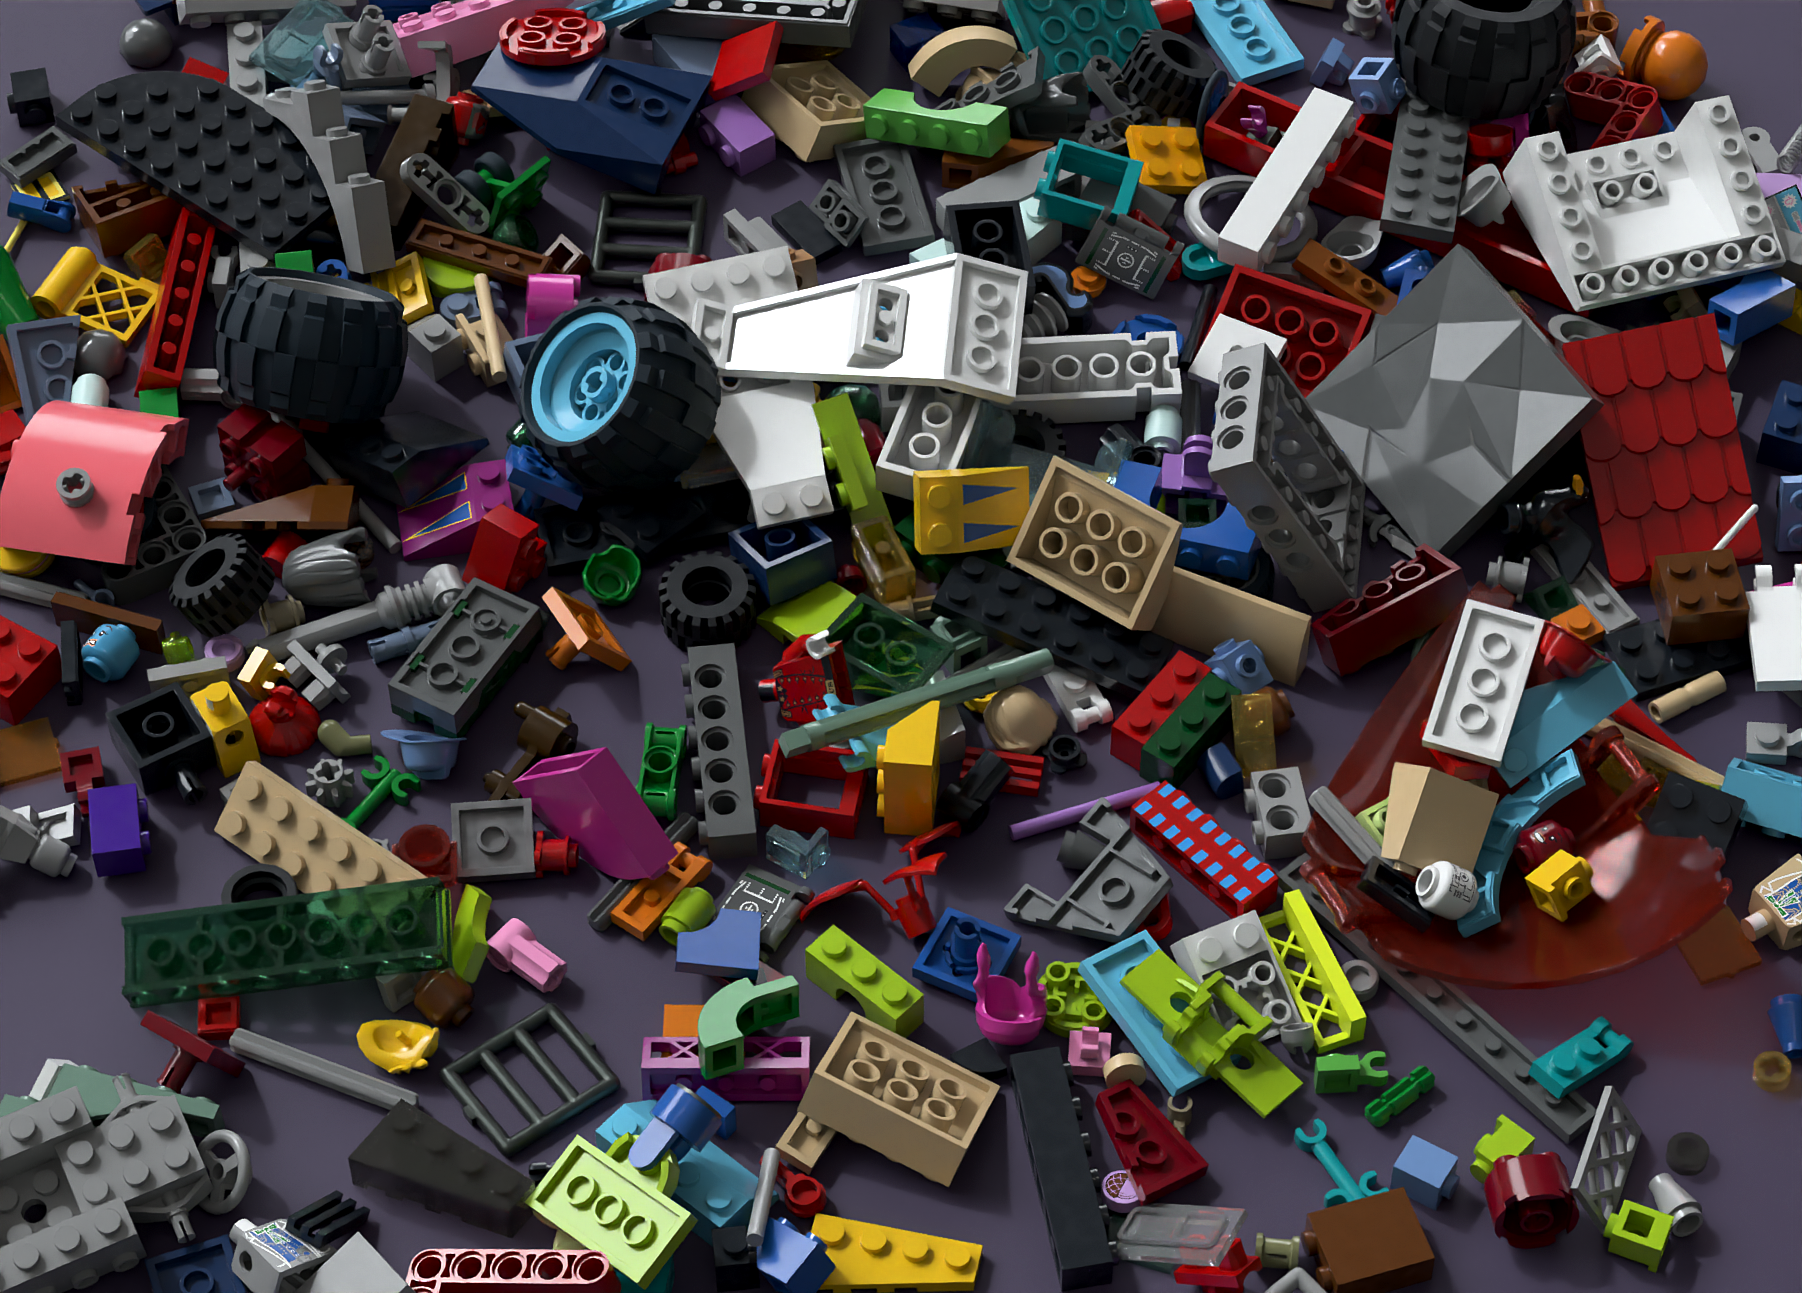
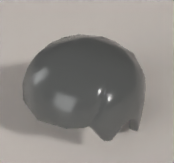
M142 18L129 23L123 28L119 40V52L123 55L127 64L142 68L159 66L169 57L173 48L172 37L167 28L157 20Z
M103 329L87 331L77 338L73 370L78 377L84 374H96L107 381L113 375L122 374L125 359H128V354L122 341L112 332Z

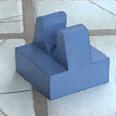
M1332 38L1309 82L1320 88L1325 81L1339 86L1343 85L1355 64L1349 56L1342 52L1345 46L1344 43Z

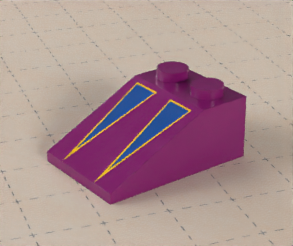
M505 459L467 464L453 472L409 508L396 504L404 562L471 552L482 516L500 503L513 510Z

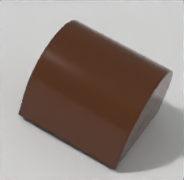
M563 234L543 254L553 258L554 267L551 270L552 274L580 275V281L588 273L591 265L590 258Z

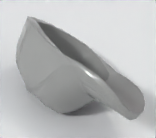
M1355 215L1343 219L1323 238L1321 245L1358 270L1363 271L1375 260L1384 231H1379V220Z

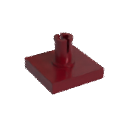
M150 1010L147 1011L140 1023L143 1027L173 1043L172 1047L175 1048V1051L156 1082L174 1090L177 1094L181 1093V1089L197 1062L202 1063V1061H205L237 1078L246 1064L180 1025Z

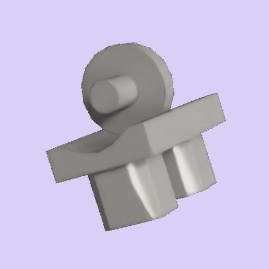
M295 639L286 647L293 654L284 664V667L291 674L287 680L297 689L313 674L316 679L301 693L318 711L328 705L335 697L342 704L351 697L330 675L336 672L341 676L348 670L344 664L347 659V651L342 645L338 643L329 646L323 643L319 644L315 649V652L318 654L316 660Z

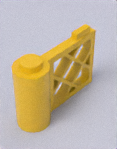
M76 246L70 247L31 297V302L36 313L43 319L80 315L76 313L80 307L96 304L99 314L87 317L81 315L79 327L86 331L103 329L112 332L122 341L124 347L127 348L152 315L160 285L143 277L135 280L101 265L91 250ZM103 278L116 284L117 289L98 293L96 285ZM141 295L149 300L145 305L130 307L127 297ZM121 299L124 309L104 312L102 302ZM128 318L130 326L124 334L109 326L108 322Z

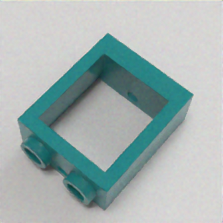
M1060 138L1056 151L1049 150L1045 160L1043 171L1048 173L1047 178H1039L1034 194V199L1040 200L1037 215L1084 229H1093L1104 206L1054 192L1061 170L1120 186L1114 208L1107 219L1115 223L1120 212L1127 216L1130 212L1144 162Z

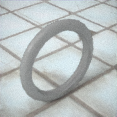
M1247 175L1215 177L1201 183L1191 191L1184 203V217L1189 230L1199 242L1208 249L1218 253L1219 234L1207 225L1201 215L1202 206L1205 201L1218 194L1229 192L1247 193L1257 177ZM1308 203L1302 213L1297 212L1295 215L1300 222L1298 237L1292 242L1277 246L1272 262L1285 263L1297 258L1309 238L1316 240L1318 236V222L1313 209Z

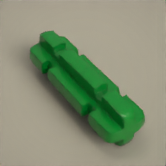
M1424 1065L1418 1066L1409 1073L1410 1078L1404 1077L1380 1095L1382 1100L1375 1099L1365 1108V1118L1374 1127L1384 1125L1390 1120L1389 1115L1396 1116L1419 1098L1418 1093L1424 1094L1434 1086L1436 1078L1433 1072L1429 1071Z

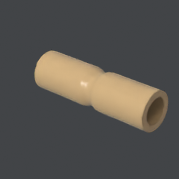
M1712 671L1686 684L1684 688L1676 689L1650 702L1648 705L1649 712L1657 723H1663L1689 710L1691 706L1699 705L1725 692L1726 682L1718 671Z

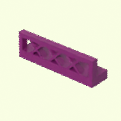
M644 1037L641 1063L642 1100L656 1099L659 1101L671 1084L677 1085V1083H680L694 1093L703 1085L726 1101H801L810 1082V1037H745L743 1039L744 1052H754L757 1055L752 1058H744V1069L709 1080H705L702 1075L699 1057L696 1056L698 1054V1037ZM652 1052H671L673 1054L668 1058H652ZM783 1052H801V1057H782L780 1054Z

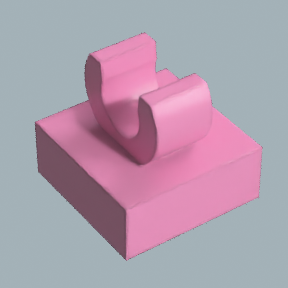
M1083 1026L1082 1031H1070L1068 1061L1071 1064L1073 1075L1104 1077L1103 1066L1110 1059L1111 1033L1099 1032V1027Z

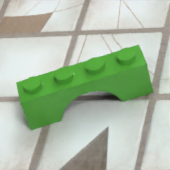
M883 88L863 105L866 138L988 158L992 157L1011 140L1008 107L976 102L958 109L933 110L916 104L914 92Z

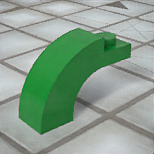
M792 975L757 986H753L748 977L722 988L707 1001L700 1012L697 1027L699 1066L705 1080L744 1069L743 1039L750 1033L800 1017L799 984Z

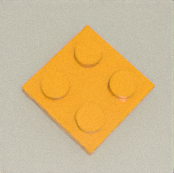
M1129 125L1125 132L1130 158L1144 162L1139 183L1164 194H1190L1198 185L1207 181L1195 127Z

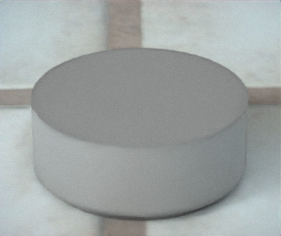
M1352 960L1341 966L1359 1002L1367 1001L1376 994L1379 974L1373 966L1363 960Z

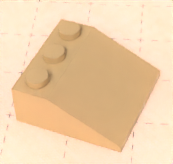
M827 60L774 65L769 81L744 90L741 100L775 134V138L789 146L795 152L796 157L802 161L814 162L831 159L834 157L833 145L866 139L863 105L871 98Z

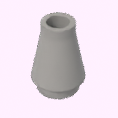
M1659 1174L1650 1181L1649 1189L1654 1196L1658 1210L1674 1216L1670 1232H1673L1675 1236L1683 1237L1692 1234L1702 1225L1704 1218L1701 1204L1677 1184L1670 1174Z

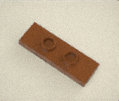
M1309 238L1291 266L1339 299L1372 310L1374 316L1376 314L1387 316L1397 306L1399 296L1312 238Z

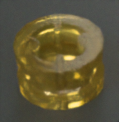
M1765 1051L1759 1054L1754 1061L1752 1074L1756 1085L1768 1092L1784 1090L1790 1082L1792 1069L1790 1060L1787 1056L1777 1051ZM1772 1066L1779 1069V1073L1775 1072L1772 1077L1765 1075V1070L1769 1071Z

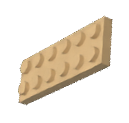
M246 761L214 829L215 832L260 863L276 865L289 872L296 882L297 888L309 897L320 893L332 912L344 920L354 915L366 935L392 954L401 953L435 883L257 761Z

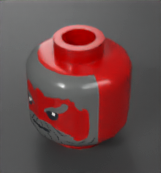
M458 91L457 96L448 97L446 102L454 104L458 144L469 146L470 140L482 139L490 115L489 107L483 104L484 100L477 95Z

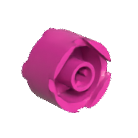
M528 274L525 337L544 333L552 321L565 310L570 311L579 304L578 299H574V297L580 296V275Z

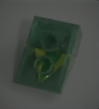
M860 593L826 629L829 632V635L825 637L827 644L842 641L852 690L885 697H892L923 687L956 651V645L863 593Z

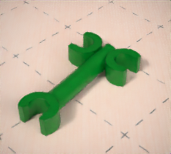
M376 755L374 757L375 768L380 772L370 773L365 769L361 771L363 783L367 787L373 788V790L347 818L341 819L355 829H358L391 792L397 804L407 806L409 804L408 794L402 790L411 788L419 793L422 788L418 776L411 773L401 774L394 768L390 770L388 760L383 756Z

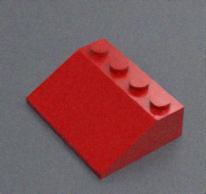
M1235 263L1205 339L1220 313L1286 338L1287 347L1279 362L1301 394L1306 398L1370 333L1375 316L1370 309Z

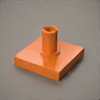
M551 587L542 596V599L566 632L551 649L545 652L552 664L558 669L564 670L580 652L619 671H622L632 662L594 608L554 587Z

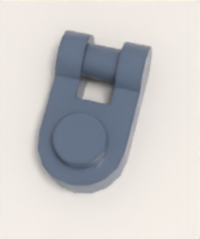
M490 281L489 285L495 314L499 316L501 321H504L508 317L509 312L506 303L502 300L504 295L502 287L498 282ZM476 289L469 292L451 294L441 302V316L455 329H457L455 315L463 313L469 324L481 320L480 311L477 308L479 305Z

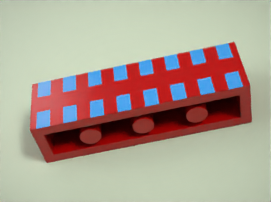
M1165 780L1131 806V832L1231 919L1256 910L1257 915H1259L1276 901L1279 878L1273 868L1267 863H1261L1248 852L1247 847L1241 840L1232 838L1220 828L1213 816L1204 814L1198 809L1184 791L1176 790Z

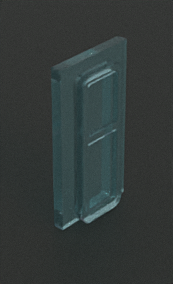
M300 0L249 55V61L290 85L297 87L313 70L314 48L318 45H323L327 52H329L322 33L326 23L354 22V20L343 15V10L328 0Z

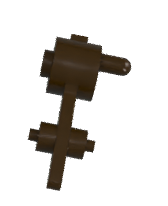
M523 701L517 702L514 705V713L525 720L517 738L518 748L525 753L507 774L495 769L483 776V781L485 782L484 790L492 794L488 801L522 799L521 793L512 782L542 759L572 754L575 751L579 730L577 724L572 722L570 713L559 707L555 712L545 706L535 708Z

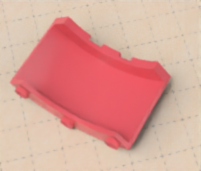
M60 400L46 403L32 417L20 440L16 439L12 444L11 462L0 494V546L123 565H136L140 538L146 518L144 513H139L144 497L152 498L162 476L161 464L169 465L174 459L184 456L189 419ZM70 468H80L86 471L94 485L95 492L93 498L89 503L81 507H70L64 504L56 488V481L59 475ZM78 482L75 487L70 485L68 487L70 493L74 489L83 488L81 482Z

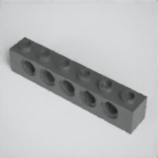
M734 643L687 647L688 663L681 664L683 687H691V694L684 695L686 718H694L695 725L688 726L690 749L698 750V757H691L693 781L701 780L702 789H694L696 812L705 814V821H698L700 846L708 845L709 860L711 861L757 856L756 826Z

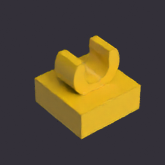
M256 646L238 675L237 680L252 698L263 701L268 695H271L270 691L277 687L275 684L279 677L289 679L291 674L283 664L276 661L269 650Z

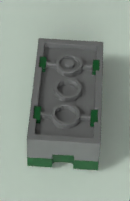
M474 577L388 683L392 713L413 723L423 720L434 725V732L440 736L463 738L542 638L540 607Z

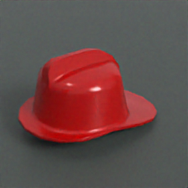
M1548 620L1543 622L1546 630L1538 647V653L1544 660V667L1551 676L1557 679L1566 678L1567 676L1579 678L1599 659L1610 663L1613 662L1597 653L1586 642L1562 626Z

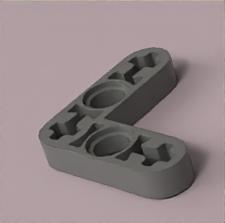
M1094 55L1089 60L1083 70L1084 79H1086L1089 87L1114 116L1087 127L1078 143L1110 153L1120 154L1128 150L1127 141L1125 138L1118 136L1113 129H1117L1125 135L1129 125H1136L1138 123L1144 126H1161V118L1153 108L1142 102L1130 91L1122 78L1121 69L1114 61L1103 55ZM1115 94L1124 96L1129 103L1121 101Z

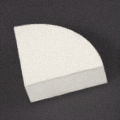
M47 1059L29 1096L38 1101L46 1099L63 1064L78 1065L70 1060Z

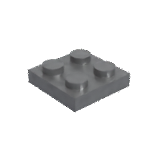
M531 798L451 803L455 884L536 878Z

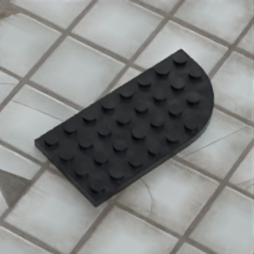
M152 71L126 75L99 84L56 115V126L273 263H275V254L289 252L334 214L329 196L316 166L292 130L277 117L266 112L260 105L212 78L174 71Z

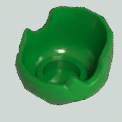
M611 545L605 552L592 554L582 573L584 590L593 601L599 604L618 606L628 602L634 597L641 584L642 570L639 558L631 549L620 545Z

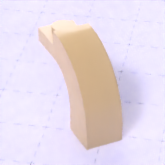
M963 26L943 32L930 40L908 64V69L913 81L940 97L951 81L966 69L976 66H987L1000 71L1002 67L1011 62L1017 67L1027 61L1024 53L1017 51L1018 49L1012 35L988 26Z

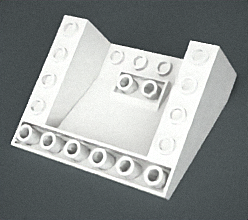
M1729 95L1695 102L1674 132L1566 154L1559 131L1524 138L1502 173L1507 189L1511 194L1513 207L1576 312L1782 267L1786 262Z

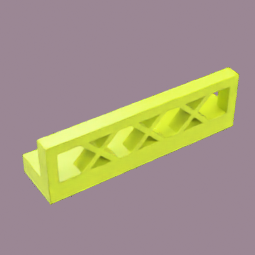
M1300 889L1284 893L1283 909L1259 917L1302 1022L1313 1024L1315 1035L1314 1047L1317 1053L1321 1054L1363 1040L1367 1016ZM1285 923L1290 936L1287 942L1270 937L1267 929ZM1288 954L1305 960L1307 967L1303 974L1286 968L1284 962ZM1304 986L1322 993L1324 998L1320 1006L1302 999L1301 993ZM1321 1018L1338 1024L1342 1032L1323 1038L1318 1029V1024Z

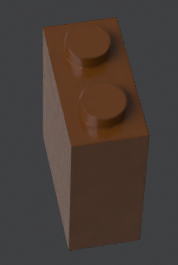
M1404 1187L1307 1213L1305 1231L1301 1232V1243L1307 1257H1314L1318 1267L1316 1268L1317 1282L1326 1292L1386 1293L1431 1280L1435 1257Z

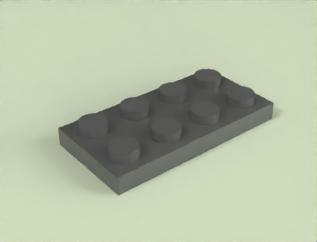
M865 139L833 145L834 158L843 188L859 203L870 218L858 235L864 256L923 247L935 242V234L906 144Z

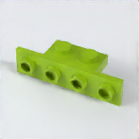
M848 393L812 404L811 407L825 448H822L823 458L828 470L833 469L838 483L834 485L835 493L840 505L846 506L860 549L893 539L894 526L882 491L876 490V474Z

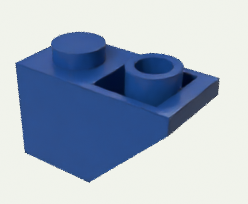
M768 1216L763 1243L757 1246V1268L775 1291L779 1293H816L836 1266L825 1253L828 1250V1246L819 1237L811 1232L804 1236L787 1219L779 1217L776 1221Z

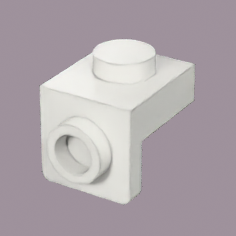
M1602 34L1575 55L1579 67L1574 70V73L1585 71L1613 77L1622 69L1610 40Z

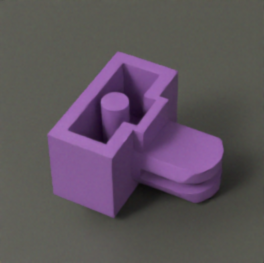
M1189 436L1184 443L1182 454L1164 453L1162 462V494L1166 499L1165 513L1218 519L1223 514L1228 504L1226 493L1218 483L1211 479L1208 471V462L1211 460L1213 449L1210 436Z

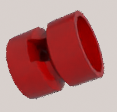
M1495 123L1477 124L1469 127V130L1466 131L1468 135L1466 150L1471 155L1466 159V176L1468 177L1477 168L1492 163L1497 167L1503 183L1506 184L1502 173L1512 159L1507 154L1513 150V129L1507 125Z

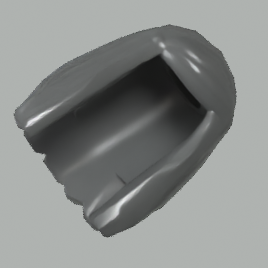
M1066 73L1043 79L1041 95L1031 103H1021L1008 109L1009 126L1012 132L1023 139L1054 142L1055 145H1058L1060 138L1078 143L1083 133L1075 132L1085 127L1086 120H1091L1090 103H1088L1089 90L1083 73Z
M358 527L338 532L299 546L291 551L285 559L282 572V584L286 592L296 601L300 600L302 604L309 606L355 608L370 603L371 601L367 596L364 584L378 577V569L373 567L361 570L357 554L346 551L343 548L345 544L367 541V529Z

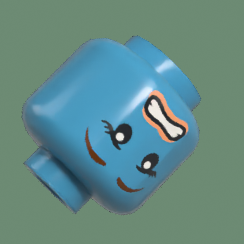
M113 624L100 625L81 650L82 664L86 672L102 682L122 679L140 654L139 646L135 641V633L123 624H118L117 626Z

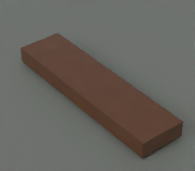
M422 218L406 242V250L409 253L416 251L422 257L475 273H483L489 277L527 288L528 274H550L554 267L552 257Z

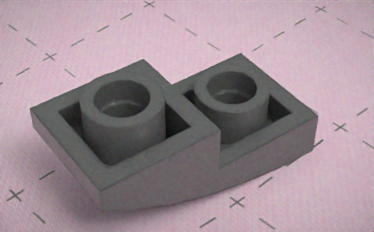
M832 179L827 180L809 206L825 222L823 226L848 248L851 247L870 220L859 203L837 181Z

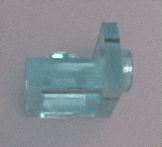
M776 824L766 833V859L806 880L816 868H822L829 858L831 848L828 844V830L820 827L809 841L805 840L799 833L786 830Z

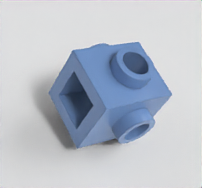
M1363 57L1348 78L1352 95L1356 100L1360 113L1391 114L1406 94L1405 83L1401 79L1394 58Z
M1234 638L1226 640L1213 649L1216 655L1204 662L1205 665L1212 668V674L1242 691L1241 699L1274 680L1265 665V657L1262 651L1253 644L1251 639L1235 642Z

